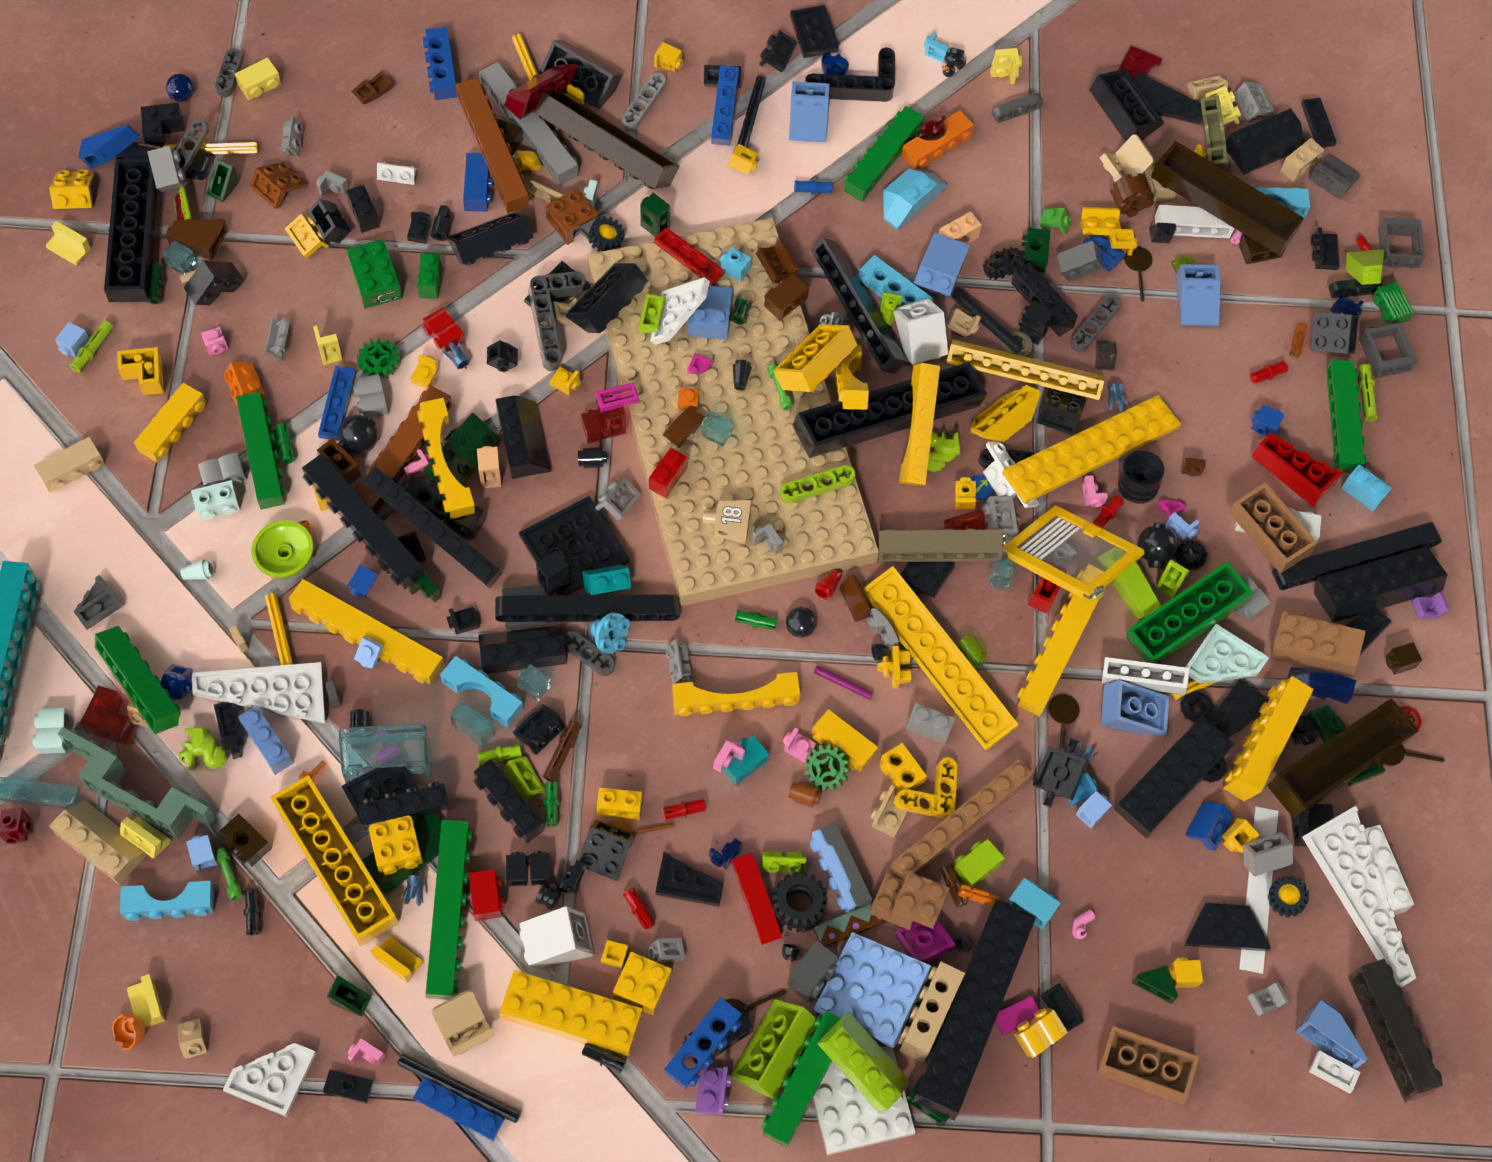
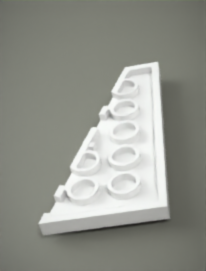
M321 662L192 673V691L194 696L230 702L249 708L257 705L259 710L325 724Z

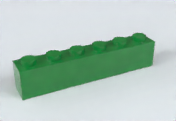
M907 106L902 111H898L894 121L888 123L882 136L879 135L876 138L873 147L866 150L864 158L861 161L858 160L854 170L845 176L843 181L845 183L844 192L863 202L901 155L903 145L913 140L923 126L924 116Z
M1331 360L1326 368L1334 465L1335 470L1339 469L1346 473H1352L1358 465L1363 467L1366 464V455L1363 454L1365 439L1361 435L1363 421L1360 420L1361 403L1358 402L1360 388L1356 383L1358 370L1355 369L1354 361Z
M260 392L236 396L260 510L284 505L283 497L287 496L284 484L281 485L279 480L283 479L281 467L276 466L279 456L277 449L273 450L272 447L276 442L273 432H269V427H272L270 416L265 414V411L268 410L266 398L262 399Z
M119 625L95 633V649L153 733L157 734L178 726L179 716L181 715L179 706L172 702L169 692L162 688L159 678L150 671L148 662L146 660L143 661L136 646L133 647L128 634L123 632Z
M827 1010L823 1016H818L814 1027L817 1028L813 1036L808 1035L803 1045L806 1050L802 1056L800 1054L797 1056L793 1067L796 1068L792 1076L787 1075L782 1085L785 1090L781 1096L777 1095L771 1107L775 1109L771 1116L766 1115L762 1122L763 1136L785 1148L788 1147L832 1063V1060L817 1043L841 1019L840 1017Z

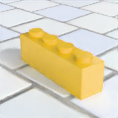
M182 383L134 441L137 451L157 463L161 458H164L173 443L180 439L182 432L191 426L195 416L204 410L206 402L203 394Z

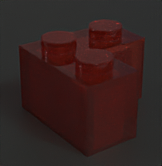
M613 395L606 396L602 399L613 397ZM623 407L601 412L600 409L588 410L581 414V424L588 443L626 434V414Z
M98 685L80 724L87 733L126 745L134 725L129 717L118 714L123 703V699L118 691Z

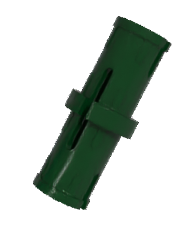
M160 264L150 266L148 302L151 304L161 303V291L164 287V282L162 281L163 266Z

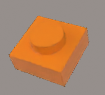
M679 388L677 409L686 410L691 406L697 410L699 389Z

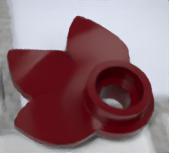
M943 115L935 121L930 120L920 128L922 133L918 137L923 139L929 134L935 137L945 129L943 122L946 120V116Z

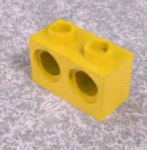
M903 743L881 756L880 768L885 775L890 776L892 785L895 786L897 792L903 789L915 790L925 783L927 775ZM896 759L900 762V765H893L890 760ZM909 776L913 781L906 782L902 777Z
M599 788L597 816L640 821L642 792Z

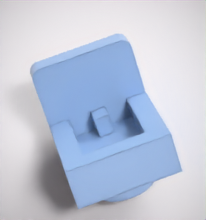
M1174 512L1169 517L1166 527L1171 528L1181 541H1184L1186 538L1189 537L1191 539L1199 531L1197 527L1200 521L1197 519L1189 526Z
M364 636L354 659L360 662L363 667L372 669L381 664L379 656L384 645L368 636Z

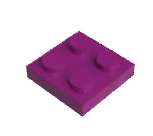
M938 919L933 929L914 921L910 930L903 927L895 930V936L907 954L926 964L955 949V943Z

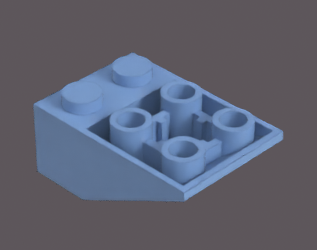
M792 81L789 140L826 143L829 84Z
M1180 264L1176 274L1180 325L1219 326L1220 275L1218 265Z

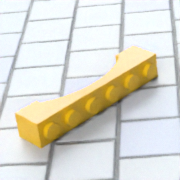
M857 345L851 351V354L846 356L838 367L834 368L837 393L839 394L838 400L842 402L843 409L867 410L868 384L859 381L852 375L855 371H861V345Z
M926 363L913 365L911 381L913 387L912 422L905 457L901 464L899 484L912 486L926 485L940 366Z
M444 398L421 402L420 411H417L419 423L423 422L425 427L422 429L424 440L429 441L430 446L427 447L429 458L434 459L435 464L432 465L434 476H438L440 480L437 483L440 495L444 494L445 500L442 501L445 513L449 512L450 519L474 514L475 505L470 488H465L455 479L442 453V431L444 426L449 424Z
M797 672L776 674L775 680L761 688L735 694L705 691L693 686V682L672 684L674 715L710 714L713 711L731 712L734 709L741 708L743 710H752L754 707L762 706L763 708H772L775 705L782 704L784 706H793L800 701Z

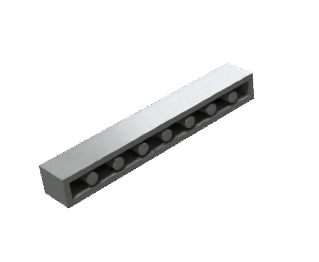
M496 62L479 71L480 84L484 85L487 93L510 123L522 128L524 141L532 151L536 152L538 159L557 184L560 186L577 177L579 167L577 159L571 157L566 145L561 144L556 132L550 130L547 122L541 120L535 112L520 120L504 106L508 91L519 87L517 82L509 77L507 69L505 67L502 68Z

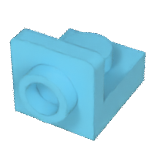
M934 31L931 37L928 36L924 42L926 47L924 55L944 63V57L949 51V46L936 41L937 32Z

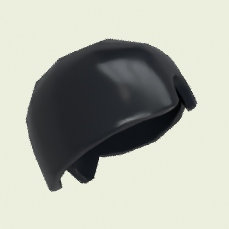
M801 606L792 609L785 621L787 630L793 636L799 638L810 636L817 627V619L814 612L809 608Z

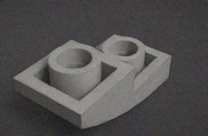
M876 608L871 609L870 617L867 618L870 629L874 630L875 635L881 634L883 644L887 645L889 652H891L892 646H898L899 644L897 635L881 612Z

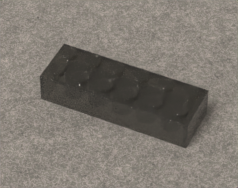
M1384 958L1359 967L1348 979L1400 1094L1406 1103L1429 1095L1443 1086L1442 1075L1432 1062V1054L1425 1047L1422 1040V1032L1412 1019V1010L1406 1005L1403 999V991L1394 980L1392 967L1387 964Z

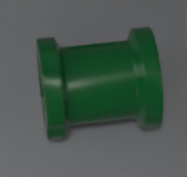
M736 299L734 303L735 309L730 314V320L735 324L743 325L747 322L746 316L748 311L751 310L752 305L745 299Z

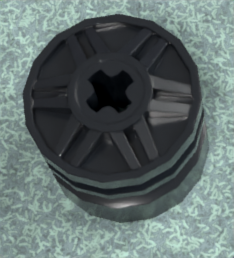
M1144 450L1129 454L1124 459L1117 484L1121 495L1128 501L1137 504L1153 500L1158 494L1164 476L1165 468L1162 460L1154 453Z

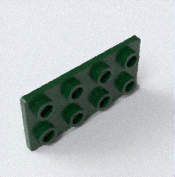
M471 413L459 427L452 429L441 442V449L445 462L455 479L463 485L478 468L477 449L485 446L496 447L501 439L474 413ZM430 458L428 464L423 468V472L437 484L440 480L438 476H434L432 465L435 463L434 459Z
M435 813L420 816L416 820L410 815L423 862L418 864L416 868L397 869V872L385 875L384 873H379L374 851L361 860L369 874L385 894H389L406 881L408 876L414 875L439 855L442 822Z

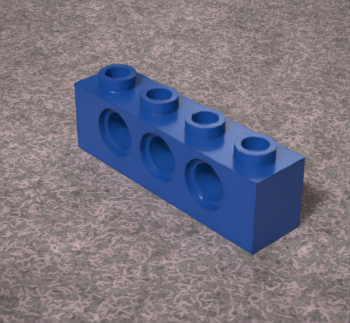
M447 27L425 29L426 37H423L424 48H428V52H425L426 63H430V66L427 67L428 78H432V81H429L430 93H434L435 100L456 98V84Z
M720 65L711 144L730 146L739 67Z
M720 997L664 1068V1073L685 1090L689 1086L693 1088L701 1077L698 1075L701 1070L709 1068L715 1059L713 1057L717 1050L722 1051L729 1041L727 1039L731 1032L736 1033L743 1022L740 1021L742 1013ZM717 1022H722L725 1025V1029L717 1032L713 1029V1025ZM702 1040H708L712 1045L709 1049L702 1050L699 1047V1043ZM688 1058L697 1060V1065L694 1068L685 1066L684 1063Z

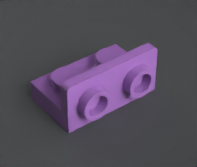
M723 1066V1068L709 1067L708 1069L703 1068L701 1070L695 1113L722 1116L723 1109H728L729 1096L725 1095V1088L730 1087L732 1073H727L728 1066Z

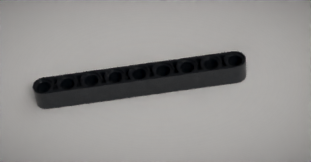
M1430 522L1310 556L1281 574L1276 568L1271 573L1279 590H1286L1317 581L1318 577L1425 546L1432 548L1440 544L1442 539L1434 523Z
M505 595L495 598V619L499 622H594L596 619H602L612 612L622 614L629 621H674L680 618L679 597L676 595Z

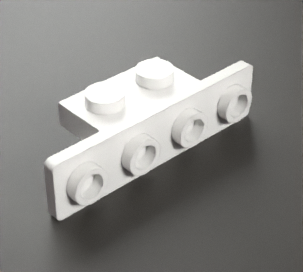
M987 442L986 447L995 460L983 473L997 496H1010L1014 498L1017 493L1003 476L1002 472L1005 468L1014 465L1015 462L1010 458L1005 446L1001 442ZM1020 499L1025 508L1037 507L1039 505L1037 499L1026 504Z

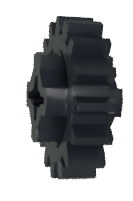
M1013 247L1009 249L1003 248L1002 251H996L990 255V259L985 260L986 264H983V270L989 279L993 277L994 280L998 278L1003 279L1005 275L1010 276L1017 272V268L1022 267L1021 263L1024 262V256L1017 247L1014 249Z

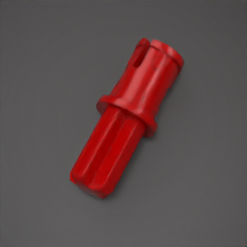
M1283 360L1271 366L1266 365L1263 369L1251 373L1250 380L1254 384L1267 379L1272 380L1274 376L1287 372L1288 366Z
M1114 495L1112 500L1101 508L1100 514L1092 524L1103 529L1110 519L1115 518V513L1124 504L1123 499Z
M698 799L686 803L681 801V804L663 807L665 820L682 816L687 818V815L706 811L705 800Z
M635 888L624 892L623 896L632 909V915H636L643 929H651L655 922L646 909L647 904L643 903Z

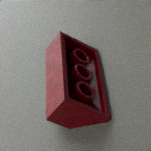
M556 65L551 69H546L538 76L535 75L530 81L523 82L519 87L509 90L506 94L507 99L504 106L521 120L534 112L543 92L561 90L567 93V86L571 84L578 65Z

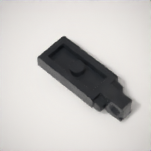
M230 702L213 704L224 748H230L233 759L241 758L239 746L244 745V737L236 704Z

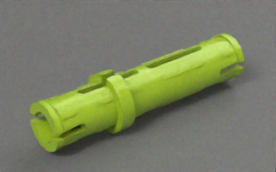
M103 320L89 341L78 350L79 353L69 364L72 370L80 373L85 364L93 359L95 351L114 329L110 322Z
M1370 364L1359 366L1361 378L1359 387L1362 389L1365 420L1375 421L1378 419L1374 394L1375 380L1372 377V366Z

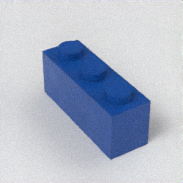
M466 153L463 194L464 211L487 212L488 204H491L489 188H492V177H490V172L482 153Z

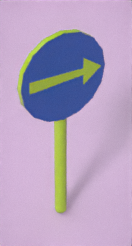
M980 475L970 477L972 481H976V502L988 500L992 496L994 489L987 478Z

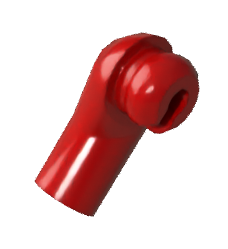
M1363 235L1356 238V243L1361 251L1377 250L1371 248Z

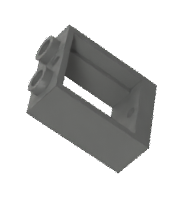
M1384 217L1378 227L1380 249L1385 250L1383 266L1419 268L1425 258L1421 220ZM1388 235L1411 236L1413 255L1390 253Z
M1387 323L1376 328L1373 326L1368 327L1359 339L1367 360L1372 366L1375 379L1409 372L1417 363L1401 323ZM1393 335L1402 357L1383 361L1374 339Z

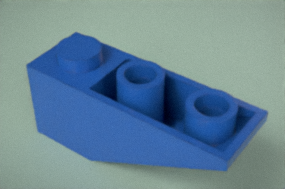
M129 124L82 139L78 157L90 169L106 164L138 140L140 135Z

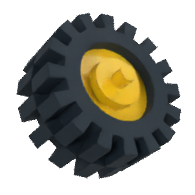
M603 216L602 220L599 217L591 225L588 238H590L589 244L593 243L592 248L597 247L598 252L600 250L618 249L624 239L625 231L622 229L623 226L621 224L617 225L619 222L617 220L613 222L612 217H609V220H607L606 216Z
M1285 875L1282 878H1277L1272 883L1268 894L1269 906L1273 907L1272 910L1274 912H1279L1278 915H1286V917L1293 915L1295 917L1298 913H1302L1309 901V890H1306L1307 885L1305 883L1302 884L1300 878L1296 880L1294 879L1295 876L1287 877Z

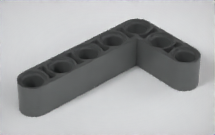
M578 271L535 276L530 281L528 290L542 364L548 371L557 370L562 359L551 298L581 294L586 278ZM577 281L580 285H574L572 282ZM553 284H559L561 287L556 288ZM534 286H540L542 289L537 290ZM537 304H544L546 307L540 308ZM546 321L549 325L544 326L540 322ZM549 339L553 343L547 344L544 340ZM549 357H553V358H555L557 361H556V362H551V361L548 360V358H549Z

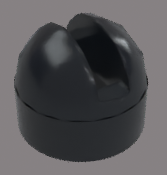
M879 643L872 644L871 652L875 661L882 660L884 656H887L888 650L885 645Z
M961 934L955 938V948L958 952L967 953L971 950L972 941L969 936ZM961 940H965L966 949H962Z
M783 944V958L788 960L791 957V961L797 959L800 947L793 944Z

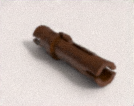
M570 720L564 735L560 736L558 740L560 743L543 774V778L547 781H556L570 749L574 748V741L582 728V725L578 722Z

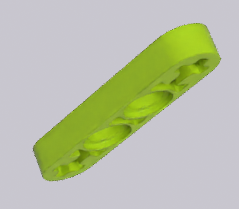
M844 465L785 483L781 486L780 498L785 503H794L849 486L854 482L855 470L851 466ZM846 473V475H849V478L846 479L842 474ZM827 477L833 483L831 485H824L821 480ZM809 483L814 488L811 491H805L802 486ZM786 490H789V492H793L792 496H789V494H785Z

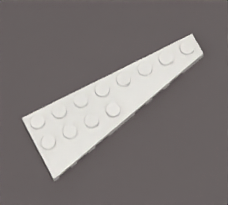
M1354 806L1302 836L1390 982L1395 990L1415 980L1416 975L1409 955L1404 950L1401 932L1398 931L1393 918L1395 915L1387 901L1388 895L1378 867L1375 866L1371 854V846L1368 845L1364 834L1365 828L1361 825L1357 814L1358 809Z

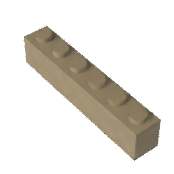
M970 528L966 530L906 529L894 531L886 529L879 531V562L1002 560V530L993 528L975 530Z

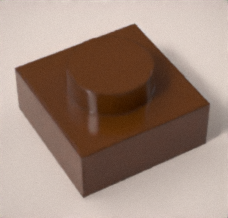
M1186 457L1181 466V474L1201 476L1205 469L1206 460Z

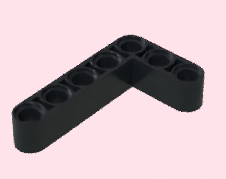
M885 47L880 49L877 60V76L813 73L806 76L805 82L829 84V99L887 102L893 98L895 86V53L891 48Z

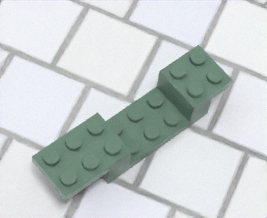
M62 727L58 732V736L67 749L89 760L78 775L89 791L134 816L140 817L147 823L178 840L193 818L210 828L215 824L216 819L213 816V811L209 808V804L200 798L197 800L191 798V794L182 788L177 790L171 787L159 806L149 800L144 802L138 799L139 795L131 790L126 792L120 789L121 786L118 782L126 770L122 765L123 762L117 758L118 754L109 748L106 750L100 748V744L91 738L88 740L82 738V734L73 728L69 731Z

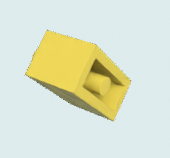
M268 57L235 73L237 84L248 100L259 97L261 94L281 85L279 73Z

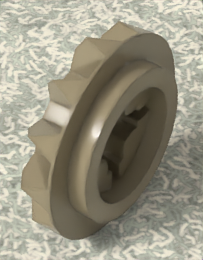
M1019 331L1009 332L1023 344V348L1020 352L1014 353L1002 342V351L1024 357L1029 356L1032 350L1030 337Z

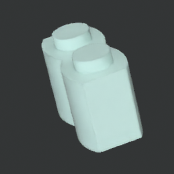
M65 707L40 708L38 715L34 717L37 733L33 735V747L37 749L39 754L66 753L67 747L58 736V732L62 727L68 730L69 713Z

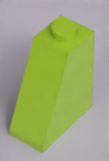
M1385 250L1347 252L1345 271L1362 285L1381 283Z

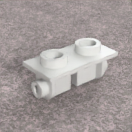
M377 162V180L415 185L417 168H414V166H399L386 162Z

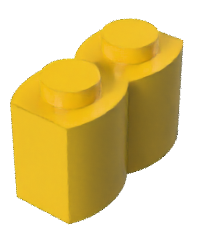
M1042 1008L1038 1010L1030 1022L1026 1020L1017 1026L1018 1030L1013 1033L1028 1057L1033 1058L1068 1033L1053 1009Z

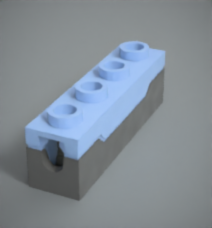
M835 822L820 830L813 831L809 841L813 852L818 853L820 857L818 860L822 871H826L829 876L827 879L831 890H835L838 895L837 903L839 908L845 910L847 914L871 904L872 897L837 823Z

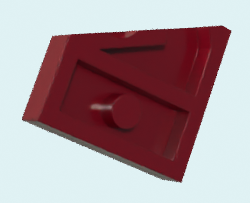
M1130 46L1118 70L1126 69L1135 81L1138 72L1146 75L1156 65L1160 66L1163 59Z

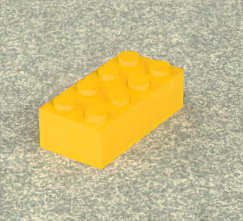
M820 324L773 370L781 388L792 391H814L817 385L826 379L828 374L838 367L840 362L850 355L851 351L857 346L849 325Z

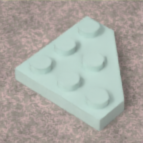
M1215 624L1185 668H1189V677L1198 683H1209L1257 676L1269 657L1218 624Z

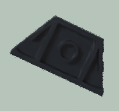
M1205 903L1185 941V946L1254 951L1270 950V945L1249 905Z

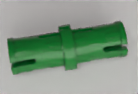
M280 423L275 426L278 437L277 446L281 451L282 462L285 464L287 461V464H291L295 461L292 449L293 440L289 435L288 424Z
M737 609L734 622L752 625L753 628L761 627L775 631L778 618L764 616L760 612L752 613Z
M551 781L545 783V800L543 801V807L545 808L544 824L550 827L551 818L552 827L559 825V783L554 781L552 790Z

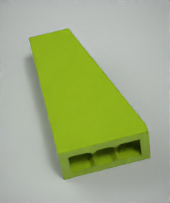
M1117 547L1095 561L1101 570L1105 572L1123 557L1127 551ZM1136 561L1111 581V584L1138 620L1161 607Z

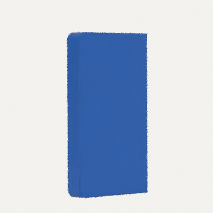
M1203 801L1186 832V836L1201 840L1208 850L1216 851L1222 835L1226 832L1234 816L1224 804Z

